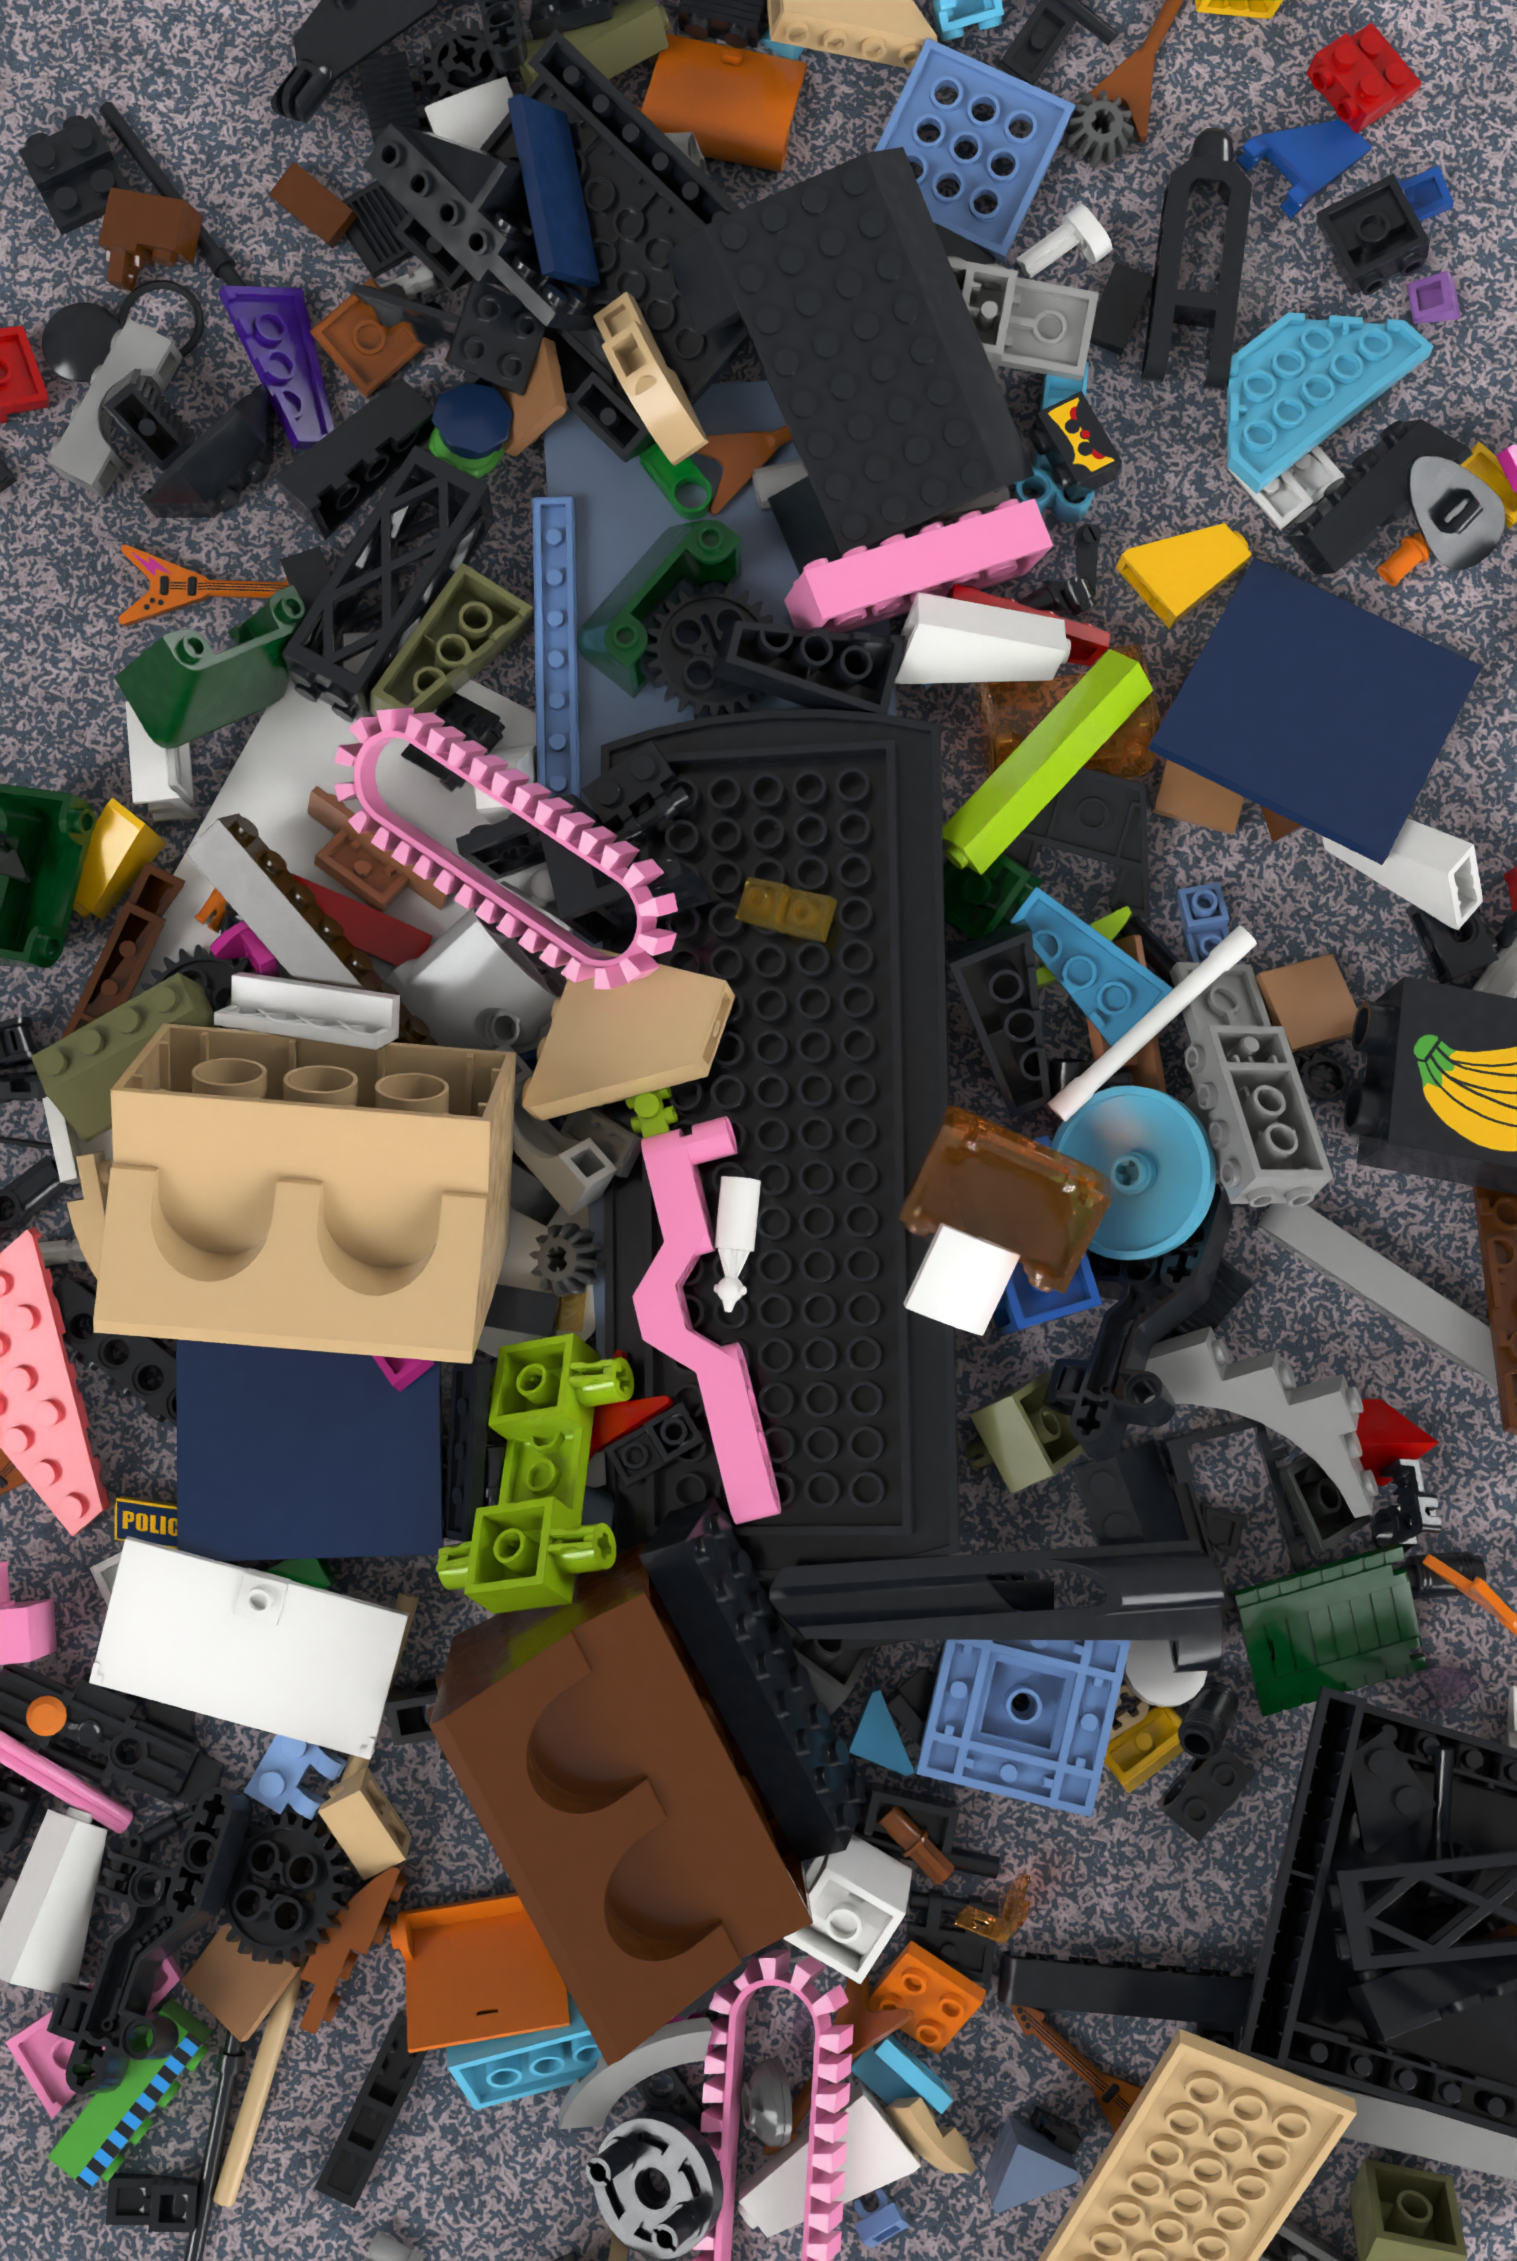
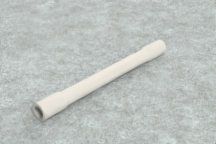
M1242 926L1236 927L1210 952V955L1082 1075L1074 1078L1047 1103L1048 1106L1061 1120L1066 1122L1093 1097L1099 1087L1223 972L1230 970L1257 945L1252 935Z

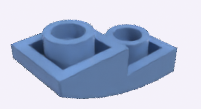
M1220 882L1178 889L1180 917L1190 962L1202 963L1210 955V952L1229 935L1227 925L1230 919Z

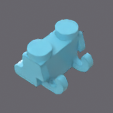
M932 0L934 8L932 9L936 32H939L941 41L963 36V27L978 23L979 30L1003 24L1002 15H1004L1002 0Z

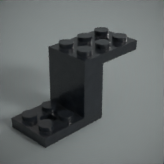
M562 794L552 797H560L574 806L570 813L583 812L595 820L591 828L600 826L607 828L599 816L574 794ZM514 812L509 815L508 819L492 825L476 826L470 830L469 834L456 838L459 854L494 880L546 861L560 920L593 944L637 928L635 905L629 893L620 883ZM663 859L655 862L664 873L647 886L653 898L674 893L678 908L677 912L657 917V921L712 901L708 885L679 859Z

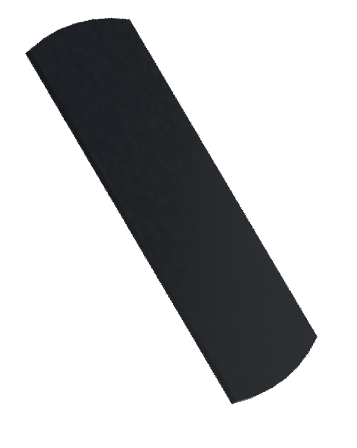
M833 709L761 710L709 716L657 727L601 745V775L652 740L656 743L678 779L665 787L667 793L669 794L682 785L691 800L678 808L679 813L670 820H667L666 817L648 829L646 831L648 835L638 843L634 840L630 842L631 845L640 851L627 868L630 869L633 863L653 859L655 862L663 859H679L708 885L711 902L657 921L656 929L677 933L672 950L650 956L658 964L726 980L735 994V999L708 1076L670 1086L672 1096L663 1099L664 1108L673 1105L677 1114L678 1122L669 1124L670 1131L681 1128L685 1136L692 1134V1125L724 1116H727L731 1122L737 1144V1154L697 1164L715 1235L721 1177H742L761 1180L754 1252L749 1253L738 1276L743 1286L747 1288V1293L736 1301L732 1312L724 1311L722 1300L714 1292L715 1284H718L725 1277L718 1248H716V1251L700 1256L683 1285V1290L693 1330L719 1346L738 1342L743 1350L781 1503L780 1514L735 1524L729 1509L696 1372L642 1339L632 1296L663 1245L664 1239L641 1149L628 1178L619 1177L614 1174L604 1191L605 1360L611 1359L616 1350L626 1352L627 1362L631 1367L634 1377V1391L629 1401L666 1395L674 1400V1404L670 1408L682 1402L704 1442L627 1489L606 1453V1492L612 1495L614 1503L611 1530L615 1537L616 1555L643 1542L647 1544L669 1511L715 1497L721 1510L730 1518L732 1532L741 1549L749 1555L752 1571L758 1579H775L782 1567L941 1557L960 1552L955 1327L907 1309L903 1304L940 1223L942 1222L953 1227L940 725L881 713ZM653 797L633 810L636 816L655 804ZM622 820L617 821L608 830L614 833L624 826ZM636 929L602 941V950L618 954L624 953L631 945ZM625 1100L604 1104V1112L633 1130L631 1118L638 1116L634 1108L629 1109Z

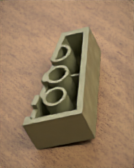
M461 563L370 692L369 713L378 716L376 710L414 707V714L433 712L444 700L451 697L530 628L534 607L466 564Z

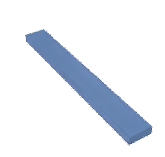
M574 496L532 498L537 783L552 792L548 799L562 794H574L581 800L576 501Z

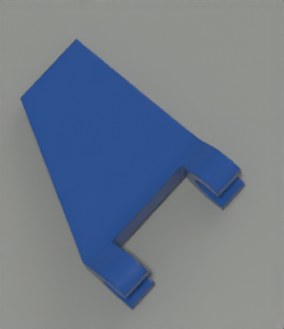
M1339 119L1254 136L1243 145L1242 149L1245 152L1236 159V162L1248 172L1264 156L1268 158L1294 186L1286 194L1288 199L1280 205V208L1291 219L1319 192L1371 151L1372 146L1359 133L1355 134L1347 123Z

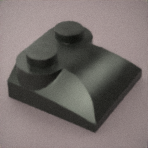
M1307 1453L1297 1455L1292 1463L1280 1470V1482L1308 1544L1316 1553L1325 1551L1372 1522L1369 1515L1354 1518L1339 1488L1321 1466Z

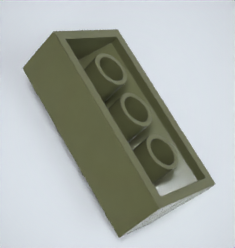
M178 972L31 1056L45 1094L82 1140L88 1142L112 1128L110 1090L163 1023L220 1028V1026L214 1025V1011L203 986Z

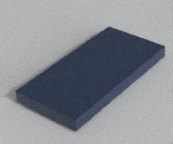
M522 94L513 96L508 99L507 103L541 274L586 288L600 284L567 113Z

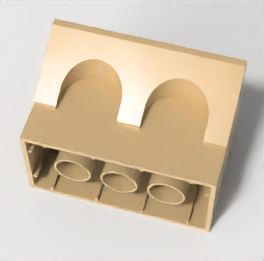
M163 1023L110 1090L113 1165L110 1169L93 1316L94 1333L472 1364L510 1243L516 1052L390 1042L374 1050L250 1030Z

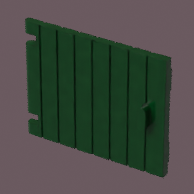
M1402 1544L1388 1545L1380 1549L1344 1558L1337 1562L1334 1561L1320 1565L1317 1568H1310L1296 1574L1293 1573L1276 1578V1580H1269L1255 1586L1232 1591L1256 1698L1263 1717L1317 1701L1320 1686L1341 1692H1349L1366 1685L1369 1686L1386 1681V1679L1389 1680L1403 1676L1406 1673L1410 1674L1427 1669L1423 1653L1409 1654V1650L1422 1645L1408 1571L1403 1567L1392 1570L1391 1563L1405 1559ZM1269 1639L1271 1640L1272 1649H1273V1655H1272V1656H1271V1645H1270Z

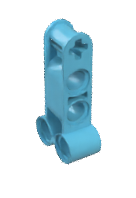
M1086 361L1082 381L1043 374L1039 411L1080 391L1086 397L1089 362ZM1035 450L1032 468L1034 476L1015 484L1011 499H1018L1019 503L1031 500L1022 491L1031 488L1038 491L1041 497L1035 499L1041 514L1046 510V507H1052L1055 516L1062 522L1076 523L1082 520L1087 514L1094 491L1080 497L1082 500L1080 503L1073 504L1068 502L1063 496L1067 494L1066 491L1059 490L1054 483L1051 475L1052 467L1046 456L1039 455Z

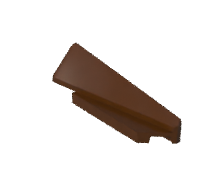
M145 862L62 1038L130 1000L167 919L163 918V915L184 887L185 880L150 862Z

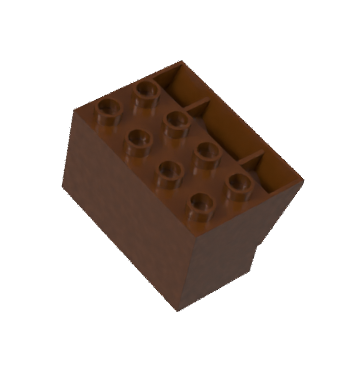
M645 1542L617 1555L613 1566L607 1570L576 1575L572 1604L500 1613L455 1635L445 1670L436 1676L438 1690L436 1702L427 1707L429 1726L440 1748L446 1756L608 2066L622 2060L742 1963V1958L813 1923L803 1861H798L639 1557L646 1546Z

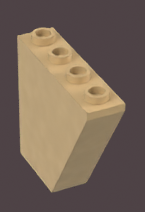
M767 0L770 41L907 69H913L927 38L938 42L936 33L913 0Z
M592 947L599 953H602L607 956L621 955L618 953ZM658 964L660 967L648 977L612 989H594L595 977L577 983L572 982L566 977L567 982L562 996L555 1000L552 1007V1024L548 1035L543 1037L538 1045V1062L533 1076L529 1077L523 1086L522 1107L535 1119L544 1121L707 1077L735 999V994L727 981Z

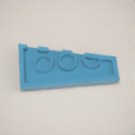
M1037 886L1010 920V923L1013 924L1025 919L1032 930V947L1035 954L1111 1047L1173 990L1171 986Z

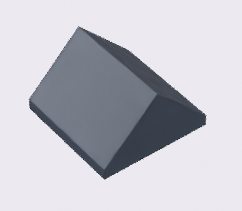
M1010 2115L1007 2116L983 2173L995 2214L1081 2180L1071 2154L1054 2145L1055 2137L1043 2131L1037 2132L1032 2125Z

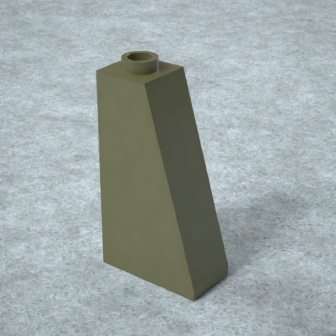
M628 0L613 6L611 19L561 32V34L609 80L668 48L669 45L665 32L670 30V23L662 4L657 5L653 0ZM549 36L536 40L533 38L526 40L528 56L518 66L526 90L539 75L528 62Z

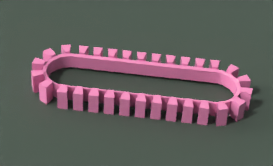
M414 707L376 710L378 716L361 717L348 728L361 743L339 745L334 763L354 766V781L336 783L334 786L338 802L359 799L363 809L348 820L358 834L377 831L371 840L372 844L384 852L395 850L391 857L404 866L416 864L412 871L424 880L437 878L433 886L446 895L458 892L453 900L467 909L479 907L475 915L488 924L501 921L496 929L509 938L522 936L517 944L530 953L544 950L539 959L552 968L566 965L561 974L574 983L595 977L594 989H612L648 977L660 967L650 955L654 956L672 950L677 933L660 928L656 929L657 917L677 912L678 908L674 893L653 898L647 885L664 873L653 859L633 863L630 869H628L627 867L638 854L639 849L627 841L613 843L617 837L616 834L604 826L591 828L595 820L583 812L570 813L574 806L560 797L548 799L552 793L550 790L539 783L527 784L530 777L516 768L505 770L509 763L495 754L484 756L488 749L474 740L463 741L467 735L453 726L442 727L446 721L432 712L414 714ZM395 738L408 741L620 883L629 893L637 914L636 933L628 949L620 956H607L599 953L391 811L383 802L375 780L378 756L384 746Z
M773 1949L759 1957L760 1966L756 1956H753L747 1962L748 1966L744 1973L733 1981L738 1988L728 1983L714 1993L713 2000L710 2003L709 2010L729 2015V2018L720 2017L711 2023L713 2031L709 2045L727 2044V2047L719 2045L708 2052L705 2057L704 2074L717 2075L703 2084L702 2103L715 2104L702 2112L700 2132H713L705 2140L713 2150L717 2161H720L718 2164L723 2180V2203L714 2228L708 2236L693 2248V2250L704 2251L692 2261H731L746 2011L753 1994L758 1988L763 1986H780L792 1991L805 2003L813 2018L815 2043L802 2261H840L831 2259L841 2251L842 2231L832 2230L842 2222L843 2201L834 2200L844 2192L845 2171L835 2170L846 2162L847 2142L836 2141L848 2131L849 2112L838 2111L849 2103L850 2083L839 2082L851 2073L852 2054L839 2053L852 2045L854 2024L832 2026L830 2012L838 2010L849 2001L841 1984L823 1996L813 1986L812 1983L826 1966L811 1956L796 1964L793 1974L788 1973L791 1949Z

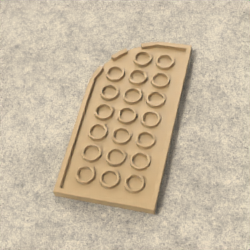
M1179 2029L1038 2261H1258L1356 2116L1355 2098Z

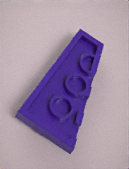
M223 285L218 295L262 385L268 391L269 400L293 449L311 448L335 428L314 338L310 334L311 325L302 288Z

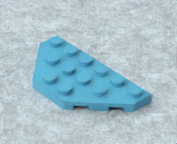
M1288 312L1231 357L1227 379V467L1257 494L1426 360L1434 346L1405 320L1387 319L1386 324L1363 323V317L1329 315L1328 320L1305 319V313Z

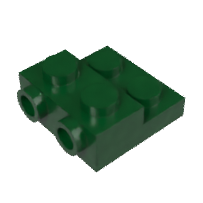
M1003 853L982 875L967 866L959 869L947 860L944 865L945 919L971 938H979L1011 925L1010 920L1035 887L1039 888L1044 880Z

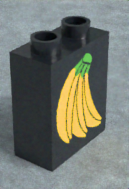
M1403 977L1376 1001H1364L1355 1017L1352 1031V1046L1357 1052L1368 1053L1365 1083L1356 1082L1352 1086L1344 1110L1345 1132L1359 1135L1357 1164L1517 1194V998Z

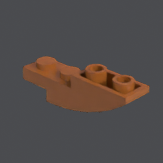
M406 1860L372 1876L346 1902L350 1907L349 1910L339 1911L336 1915V1918L342 1925L340 1929L327 1927L326 1932L329 1935L330 1942L328 1944L317 1943L315 1946L316 1954L310 1955L300 1976L301 1979L315 1984L316 1987L299 2028L316 2035L324 2021L332 2023L342 1999L341 1996L335 1994L341 1978L349 1980L359 1957V1954L352 1952V1950L367 1955L374 1942L382 1945L392 1918L385 1916L390 1901L399 1902L409 1876L402 1874Z

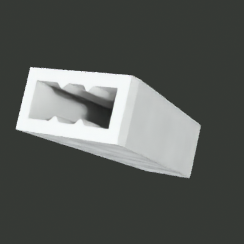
M918 592L900 634L905 636V641L894 683L930 684L1053 680L1060 664H1066L1069 658L1071 641L1066 638L1065 621L1062 619Z
M1407 818L1383 865H1380L1322 836L1326 851L1453 929L1459 930L1483 902L1474 844Z
M68 1807L66 1815L47 1810L0 1922L1 1980L10 1984L58 1995L62 1983H78L96 1892L95 1887L98 1882L108 1831L91 1824L93 1819L91 1814L73 1807Z
M862 2082L858 2083L850 2090L849 2103L838 2111L849 2112L848 2131L836 2141L847 2142L846 2162L835 2170L845 2171L844 2192L834 2200L843 2201V2204L914 2173L921 2167L918 2153L900 2134L889 2115ZM810 2126L801 2132L794 2142L779 2151L739 2186V2213L752 2229L758 2226L767 2238L804 2222Z

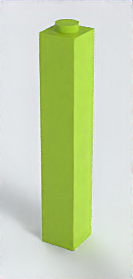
M1109 649L943 826V840L947 847L944 854L951 863L959 869L967 866L982 875L1148 697L1153 688L1138 661Z

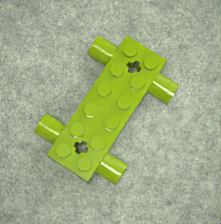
M575 1333L499 1347L496 1375L490 1378L488 1426L507 1440L499 1503L494 1506L476 1508L472 1541L447 1545L439 1549L436 1571H438L439 1579L446 1589L451 1591L465 1589L464 1595L494 1614L572 1604L575 1574L607 1570L613 1566L616 1558V1542L611 1528L605 1523L581 1526L594 1408L599 1405L627 1401L632 1397L634 1377L626 1359L617 1357L600 1360L601 1356Z

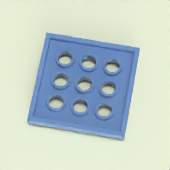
M927 38L875 151L903 147L909 162L919 164L923 170L922 175L916 180L933 222L959 234L985 250L994 258L1004 262L1062 140L1069 119L1074 114L1076 105ZM950 87L957 92L958 98L952 104L944 105L936 100V92L940 88ZM979 104H988L994 109L995 115L990 120L982 122L974 118L972 110ZM1023 120L1029 123L1032 132L1025 138H1016L1010 133L1009 126L1015 121ZM924 125H934L939 129L940 136L936 141L926 143L919 139L917 135L918 130ZM968 141L976 146L977 153L970 159H961L955 154L954 148L960 142ZM999 158H1006L1013 163L1014 170L1007 176H999L993 172L991 168L992 163ZM952 179L956 181L960 187L959 192L953 197L940 195L936 187L942 180ZM980 196H990L995 200L997 207L989 214H981L976 211L973 204Z

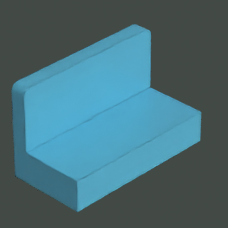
M893 2034L888 2035L866 2050L851 2064V2071L887 2105L896 2098L922 2097L923 2101L932 2110L935 2108L939 2113L943 2114L953 2102L950 2087Z

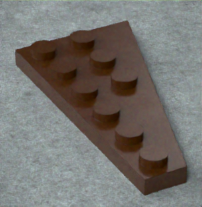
M1472 1186L1503 1431L1517 1435V1194Z

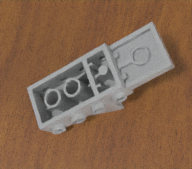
M947 256L992 370L997 371L998 367L1002 366L1082 381L1099 292L1017 277L1018 271L1007 269L1001 265H985L965 261L959 257Z
M1177 962L1170 970L1174 988L1201 963ZM1235 964L1230 970L1223 972L1182 1010L1192 1043L1184 1052L1185 1065L1191 1074L1195 1090L1186 1099L1184 1104L1199 1118L1208 1133L1210 1145L1214 1149L1216 1168L1220 1172V1179L1226 1188L1230 1204H1250L1252 1207H1262L1268 1204L1288 1203L1291 1207L1303 1206L1314 1200V1196L1333 1178L1284 1028L1283 1026H1271L1251 964Z

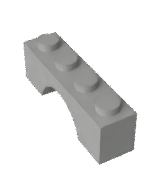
M129 318L123 329H119L114 334L110 346L111 350L103 365H99L94 370L88 392L84 399L77 402L70 417L71 422L63 436L57 438L50 452L51 458L48 461L61 477L103 499L124 464L115 453L111 443L110 428L113 418L102 407L107 392L132 370L141 369V375L147 376V382L153 383V389H159V392L164 393L183 359V356L172 340Z
M508 1043L493 1050L515 1052ZM516 1053L513 1150L568 1215L571 1216L601 1198L617 1168L590 1137L580 1141L568 1139L562 1136L548 1120L535 1119L522 1107L523 1086L526 1080L533 1076V1071Z

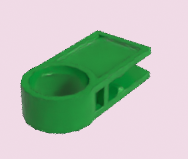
M654 443L639 454L641 459L639 463L680 517L696 520L705 516L710 511L712 487L690 457L674 466L657 443ZM688 484L701 486L707 493L706 501L697 508L682 506L677 501L676 495L683 486Z

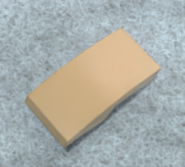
M922 2097L896 2098L885 2108L893 2124L904 2139L921 2157L934 2167L945 2173H972L977 2168L969 2153V2146L965 2138L957 2131L956 2127H937L935 2115L932 2109L923 2101Z

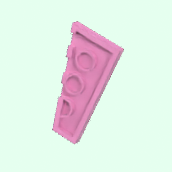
M172 1954L162 1963L147 2008L149 2011H152L184 1976ZM95 1981L87 1987L93 1989ZM53 2009L5 2042L51 2119L76 2094L68 2086L65 2075L75 2042L47 2031Z

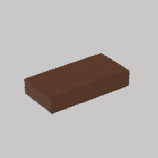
M295 162L290 165L269 193L277 203L332 249L358 217L351 208Z

